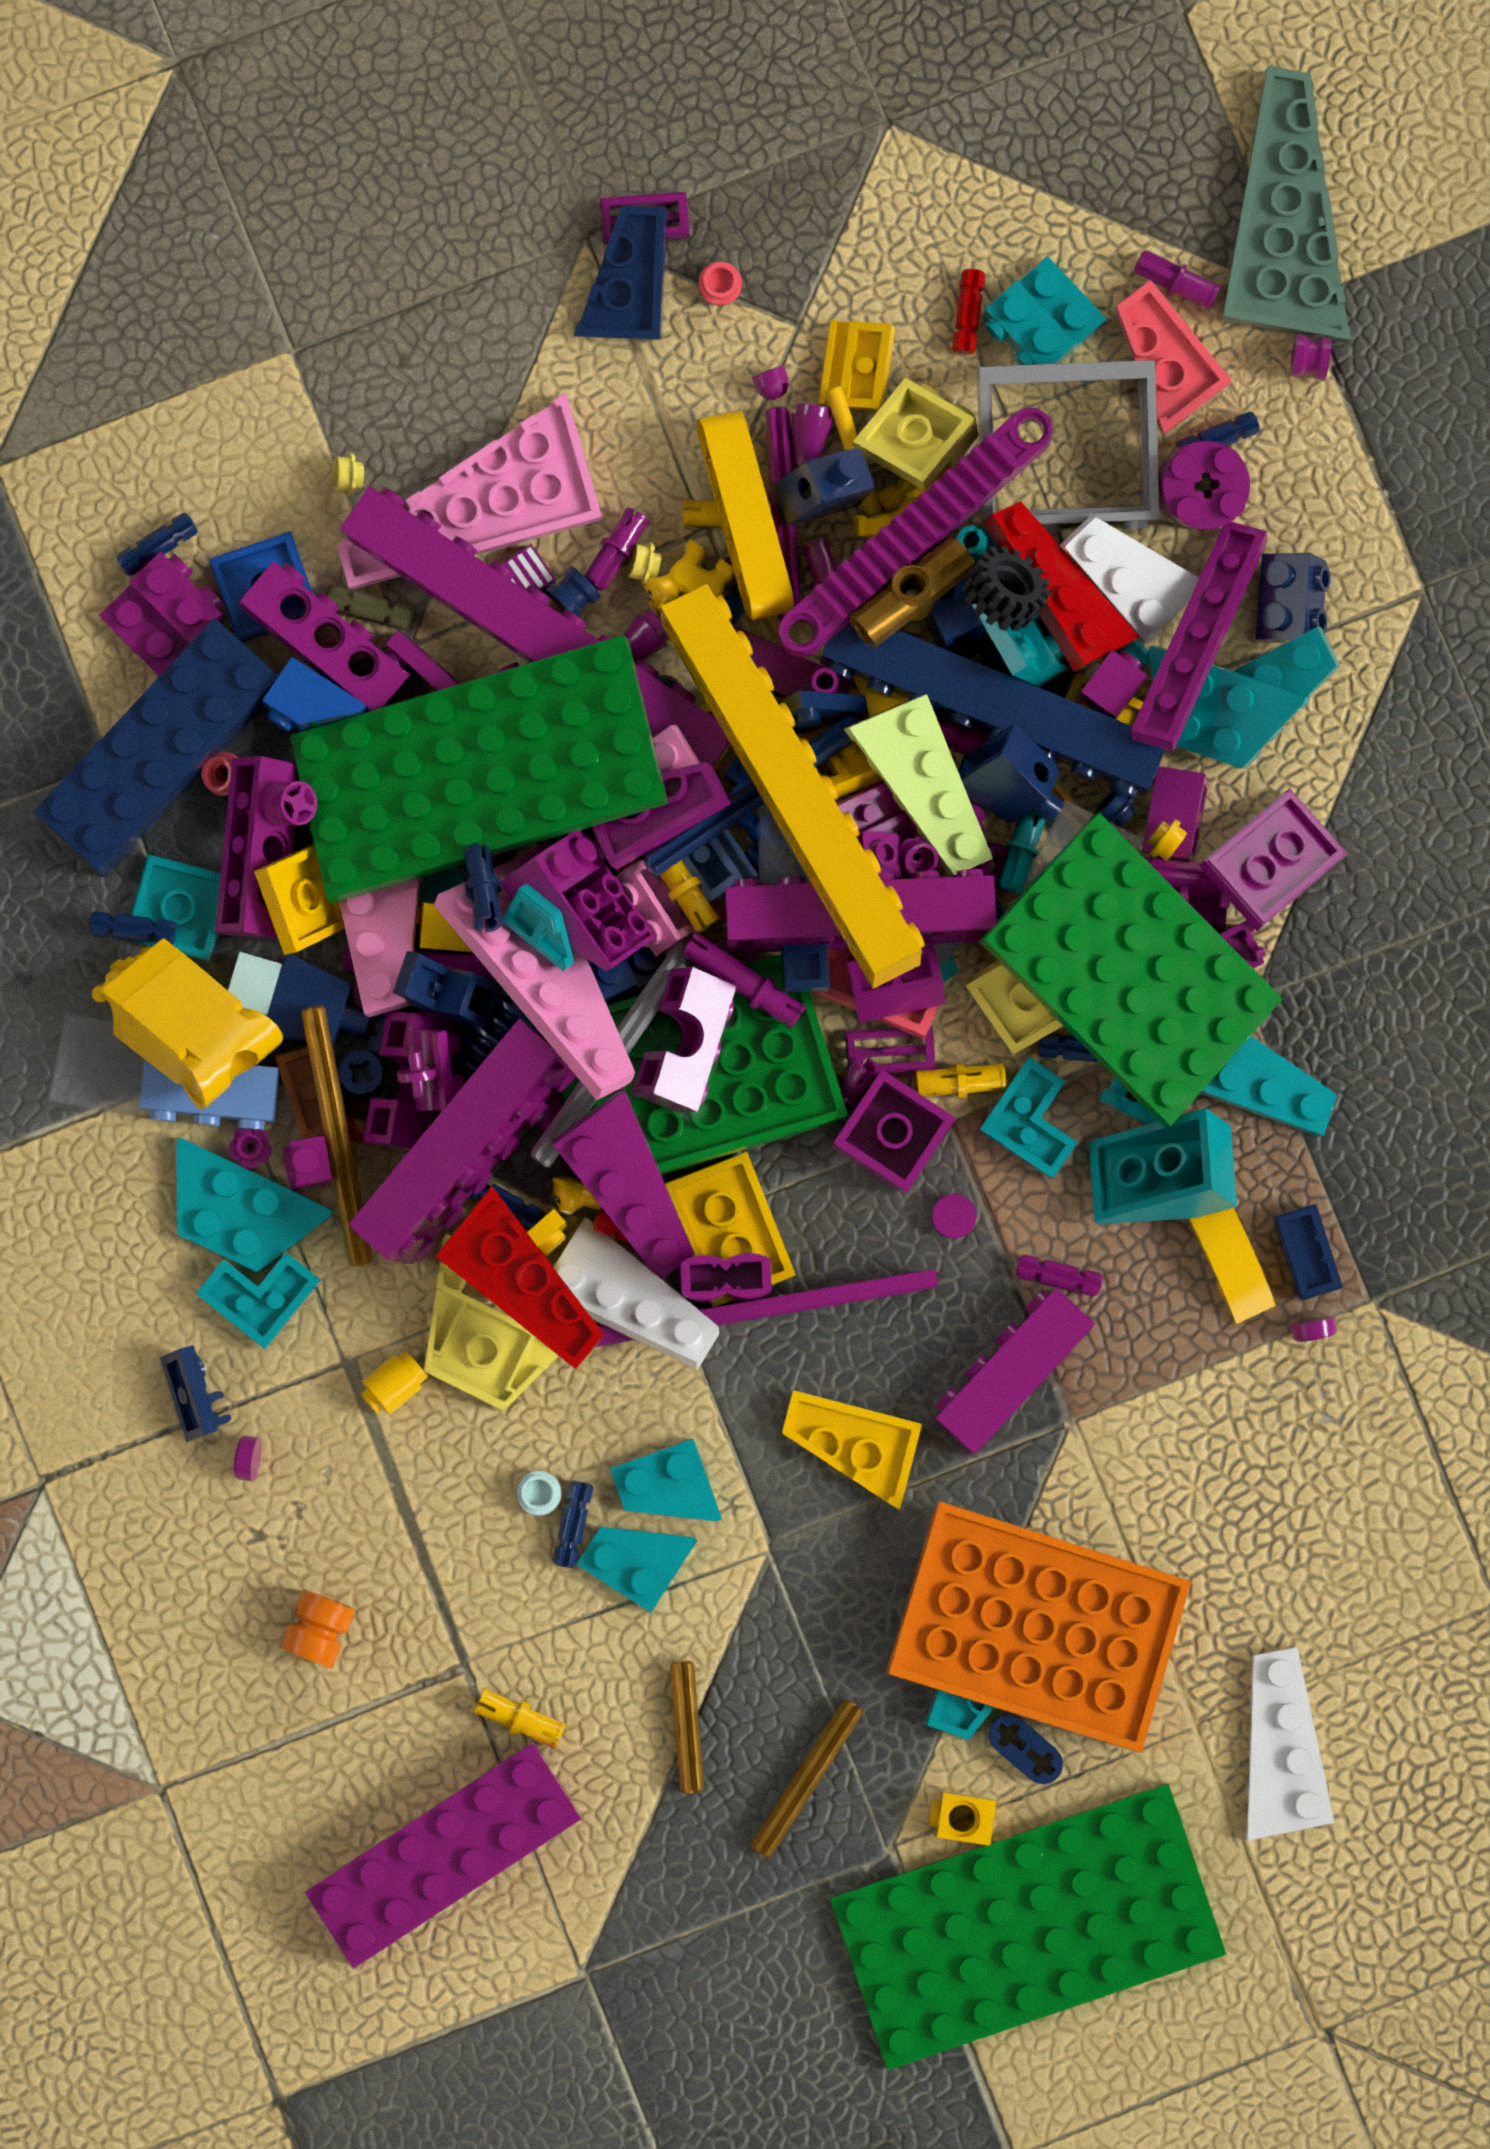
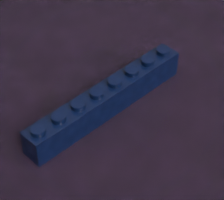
M849 623L826 643L821 655L820 663L827 666L826 668L833 670L839 679L850 681L851 676L855 675L867 680L866 688L880 696L890 698L894 691L908 697V701L922 695H927L933 710L949 716L948 722L960 729L972 731L973 727L989 732L988 738L990 739L1015 723L1053 762L1057 760L1071 766L1070 772L1082 779L1095 781L1096 777L1113 783L1111 789L1126 797L1135 798L1137 794L1145 797L1165 752L1163 748L1132 740L1131 725L899 630L874 649L872 646H867L858 637L855 629Z

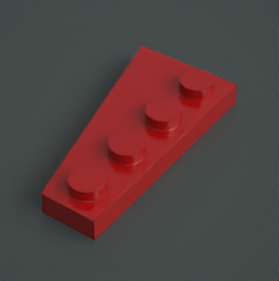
M1021 501L993 513L983 521L998 548L1000 546L1007 547L1009 554L1016 549L1021 552V559L1025 560L1029 556L1034 560L1031 566L1033 568L1039 566L1042 569L1043 574L1040 578L1048 579L1049 585L1046 589L1050 590V596L1038 613L1074 672L1108 656L1111 650L1116 652L1130 645L1140 637Z
M491 1187L435 1257L577 1370L602 1339L604 1333L502 1198Z

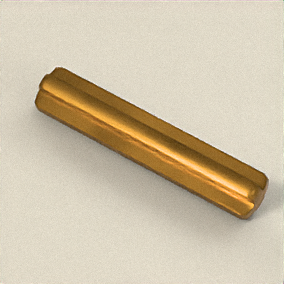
M676 1661L671 1663L670 1670L680 1790L684 1794H694L704 1790L695 1668L692 1661Z

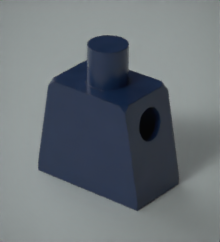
M853 448L807 461L771 487L787 527L858 507L873 491L874 482L862 451L859 448ZM809 487H811V496L808 499L804 496L802 491L805 492Z
M962 580L934 602L932 611L924 620L936 646L969 658L986 650V628L979 616L974 612V607L967 603L966 598L969 594L963 593L965 582ZM916 590L917 595L921 593V591Z
M1015 723L965 754L959 766L958 773L968 798L1006 822H1014L1030 811H1033L1049 823L1058 816L1063 808L1064 802L1051 792L1059 774L1058 766Z
M286 954L267 1017L281 1030L282 1041L307 1044L301 1015L302 1010L307 1007L324 1006L333 1047L337 1044L341 1030L365 1037L372 1018L364 1014L363 1008L349 1004L353 989L351 984L292 954Z

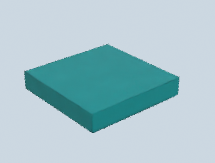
M147 854L131 915L149 917L153 919V922H157L158 919L173 920L177 925L175 942L172 945L188 957L211 962L219 933H215L221 873ZM150 939V943L126 940L129 942L153 947L156 944L155 940Z

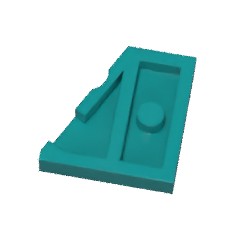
M600 1527L576 1565L651 1613L698 1540L689 1536Z

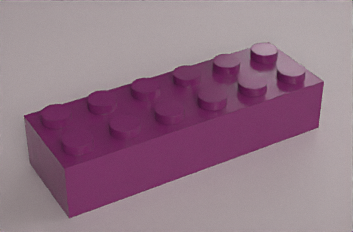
M981 869L957 871V877L939 878V872L919 871L912 873V879L894 880L893 873H878L884 886L888 887L891 885L897 892L903 909L900 910L901 915L907 925L912 922L916 925L922 935L924 944L980 943L979 940L996 923L994 875L983 876V870ZM804 877L780 878L779 885H761L760 879H739L734 881V887L725 888L728 954L781 952L783 945L827 944L828 950L849 949L812 883H805ZM967 931H972V933L967 937ZM931 932H932V935H925V934H923V933H931Z
M522 1019L517 1020L348 1224L386 1260L408 1264L424 1260L434 1249L436 1242L433 1239L443 1227H451L460 1218L464 1211L461 1205L471 1193H479L492 1178L490 1171L500 1159L506 1160L515 1152L521 1142L518 1137L528 1125L534 1126L544 1117L549 1109L546 1103L557 1090L559 1092L564 1091L576 1078L573 1071L532 1023Z
M533 1741L305 1891V1894L354 1969L580 1821L582 1816Z

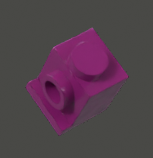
M324 1135L289 1142L290 1146L283 1147L286 1175L292 1191L334 1183Z

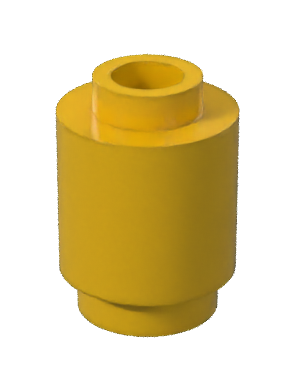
M404 1351L398 1357L393 1354L361 1382L366 1389L360 1395L376 1414L384 1410L388 1415H391L422 1389L420 1384L428 1377L407 1351Z

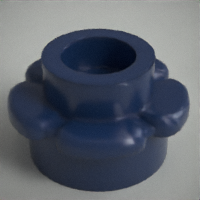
M1112 791L1099 804L1095 814L1100 813L1111 825L1118 829L1135 812V809L1130 805L1134 798Z

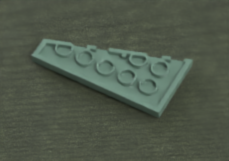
M1267 66L1221 320L1292 334H1305L1308 337L1319 339L1321 337H1329L1331 341L1349 344L1351 342V334L1346 318L1344 305L1346 301L1340 279L1339 256L1329 191L1327 192L1323 152L1321 153L1319 143L1318 120L1311 74Z

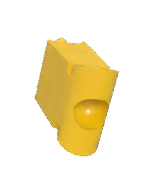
M164 938L153 947L145 946L141 948L139 954L135 957L128 956L124 960H116L110 965V972L106 974L105 982L94 987L92 990V997L96 1002L107 1000L113 1012V1035L177 1085L181 1083L189 1099L200 1110L208 1107L230 1088L236 1076L257 1065L278 1047L283 1040L281 1030L269 1017L258 1011L243 1008L240 1000Z

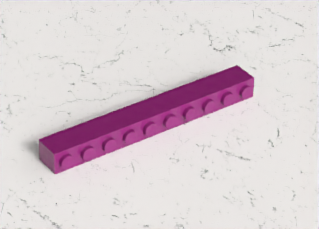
M369 485L340 527L343 538L527 662L532 663L611 639L603 634L598 639L584 630L587 624L581 618L568 610H564L561 615L549 607L547 604L550 599L535 587L528 585L524 590L512 582L511 579L514 575L501 564L492 560L487 565L475 557L477 549L464 539L455 536L452 541L438 532L441 525L430 516L421 511L416 516L402 507L405 501L386 487H382L379 492ZM637 659L634 665L652 738L669 726L677 725L700 763L707 762L714 769L730 746V742L711 710L707 713L693 704L696 697L682 686L674 683L672 688L656 679L660 673L648 663Z

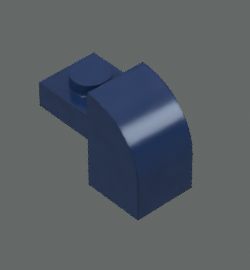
M407 951L393 994L410 1001L411 1006L432 1015L461 1024L488 1029L502 986L474 972L448 968L420 953Z

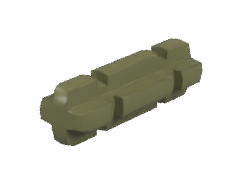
M332 586L328 593V597L339 606L337 611L343 614L344 611H349L350 616L379 624H384L386 621L389 622L390 627L406 630L410 625L413 612L409 605L398 602L391 605L387 599L357 591L351 594L349 589L339 586Z

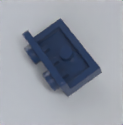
M1312 553L1262 554L1255 640L1262 643H1287L1316 627H1321L1323 632H1326L1325 592L1328 591L1331 583L1327 561Z

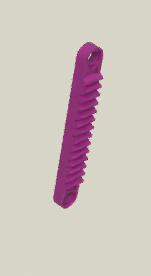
M1025 408L1015 413L994 433L987 435L979 446L973 447L966 457L961 458L954 468L948 469L940 480L932 483L931 487L926 492H922L914 503L908 504L900 515H896L889 525L882 527L874 538L867 540L865 545L861 549L856 550L849 560L843 561L835 572L827 575L824 582L817 584L812 592L781 620L779 636L784 650L796 657H807L817 652L850 623L849 617L892 584L893 576L900 568L916 565L1048 448L1052 439L1053 428L1048 415L1036 408ZM1030 421L1039 424L1043 430L1042 437L1038 441L1031 443L1025 442L1018 435V428L1023 423ZM799 622L809 624L814 630L813 638L805 644L793 642L788 635L792 625Z

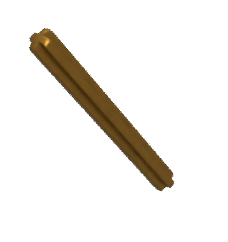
M321 1005L311 1006L303 1009L301 1015L349 1264L355 1267L364 1266L372 1263L373 1255L371 1245L348 1226L363 1207L326 1010Z

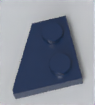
M800 690L777 702L778 705L784 702L789 708L795 721V726L792 727L795 734L836 723L847 715L856 717L868 713L865 695Z

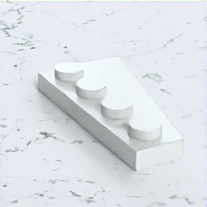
M584 1217L556 1262L554 1269L593 1320L698 1370L719 1335L718 1326L612 1238L596 1233L593 1230V1223Z
M1298 1647L1252 1655L1251 1725L1248 1752L1249 1782L1247 1783L1248 1811L1245 1840L1249 1841L1335 1823Z

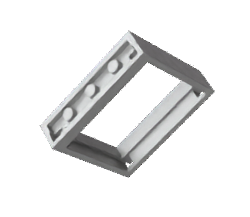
M1155 360L976 367L979 445L987 435L993 433L992 384L1138 379L1141 505L1036 509L1029 511L1048 532L1062 531L1061 523L1079 522L1080 526L1089 516L1097 517L1104 522L1122 521V529L1149 528L1148 520L1159 519ZM995 495L981 507V525L985 526L984 520L993 513L998 512L995 511Z

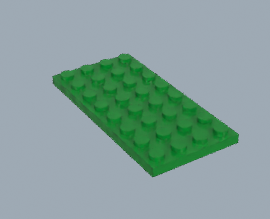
M625 635L290 735L300 781L310 785L317 798V810L313 819L309 822L326 898L332 904L464 865L465 857H463V852L472 844L481 843L482 857H484L483 846L484 844L488 845L489 851L494 856L668 804L629 640Z
M1169 1783L991 1842L990 1846L982 1845L830 1897L887 2070L1227 1955Z

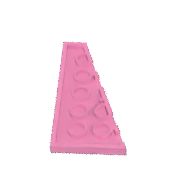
M566 393L555 399L551 405L536 415H531L522 421L518 427L500 439L492 441L440 476L439 480L423 491L413 494L402 505L404 509L414 516L419 511L430 516L441 525L438 532L453 541L455 536H458L477 549L474 556L602 520ZM348 540L337 545L350 591L401 577Z
M540 847L494 868L495 876L502 881L533 857L540 854ZM467 881L438 894L434 903L436 909L596 1100L631 1083L635 1074L634 1068L588 960L571 949L574 963L563 972L504 923L495 931L485 932L484 920H482L483 929L478 931L473 923L474 916L471 899L466 896L465 883ZM501 885V892H498V901L501 916L503 917L512 900Z
M424 877L339 901L362 1007L367 1017L411 1006L410 1001L393 994V990L406 952H414L416 924H419L420 907L418 906L420 884H423Z

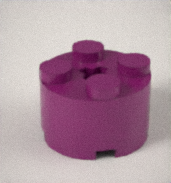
M1202 441L1181 445L1165 458L1158 469L1159 507L1172 521L1185 528L1197 530L1220 528L1233 521L1245 509L1250 492L1249 473L1239 454L1224 444ZM1201 474L1204 480L1210 481V489L1205 490L1204 495L1201 491H1195L1194 483L1201 481Z

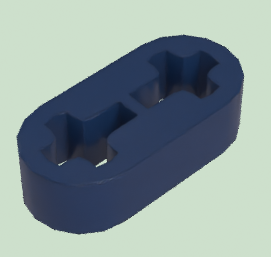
M1004 1714L991 1722L988 1728L990 1744L1028 1779L1038 1784H1048L1059 1777L1063 1768L1061 1754L1025 1721L1015 1715ZM1013 1723L1017 1724L1019 1728L1015 1734L1025 1743L1021 1750L1010 1742H1007L1004 1746L999 1744L998 1740L1001 1734L997 1729L1001 1724L1008 1727ZM1030 1748L1041 1756H1044L1047 1752L1053 1756L1049 1763L1054 1769L1050 1774L1041 1771L1038 1775H1035L1032 1772L1035 1763L1025 1755Z

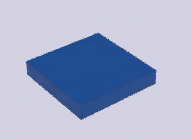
M291 531L208 559L234 635L241 642L269 633L238 606L239 601L273 561L280 567L287 563L296 569L305 578L302 585L313 594ZM289 598L280 605L281 613L287 619L297 620L305 614V607L298 599Z

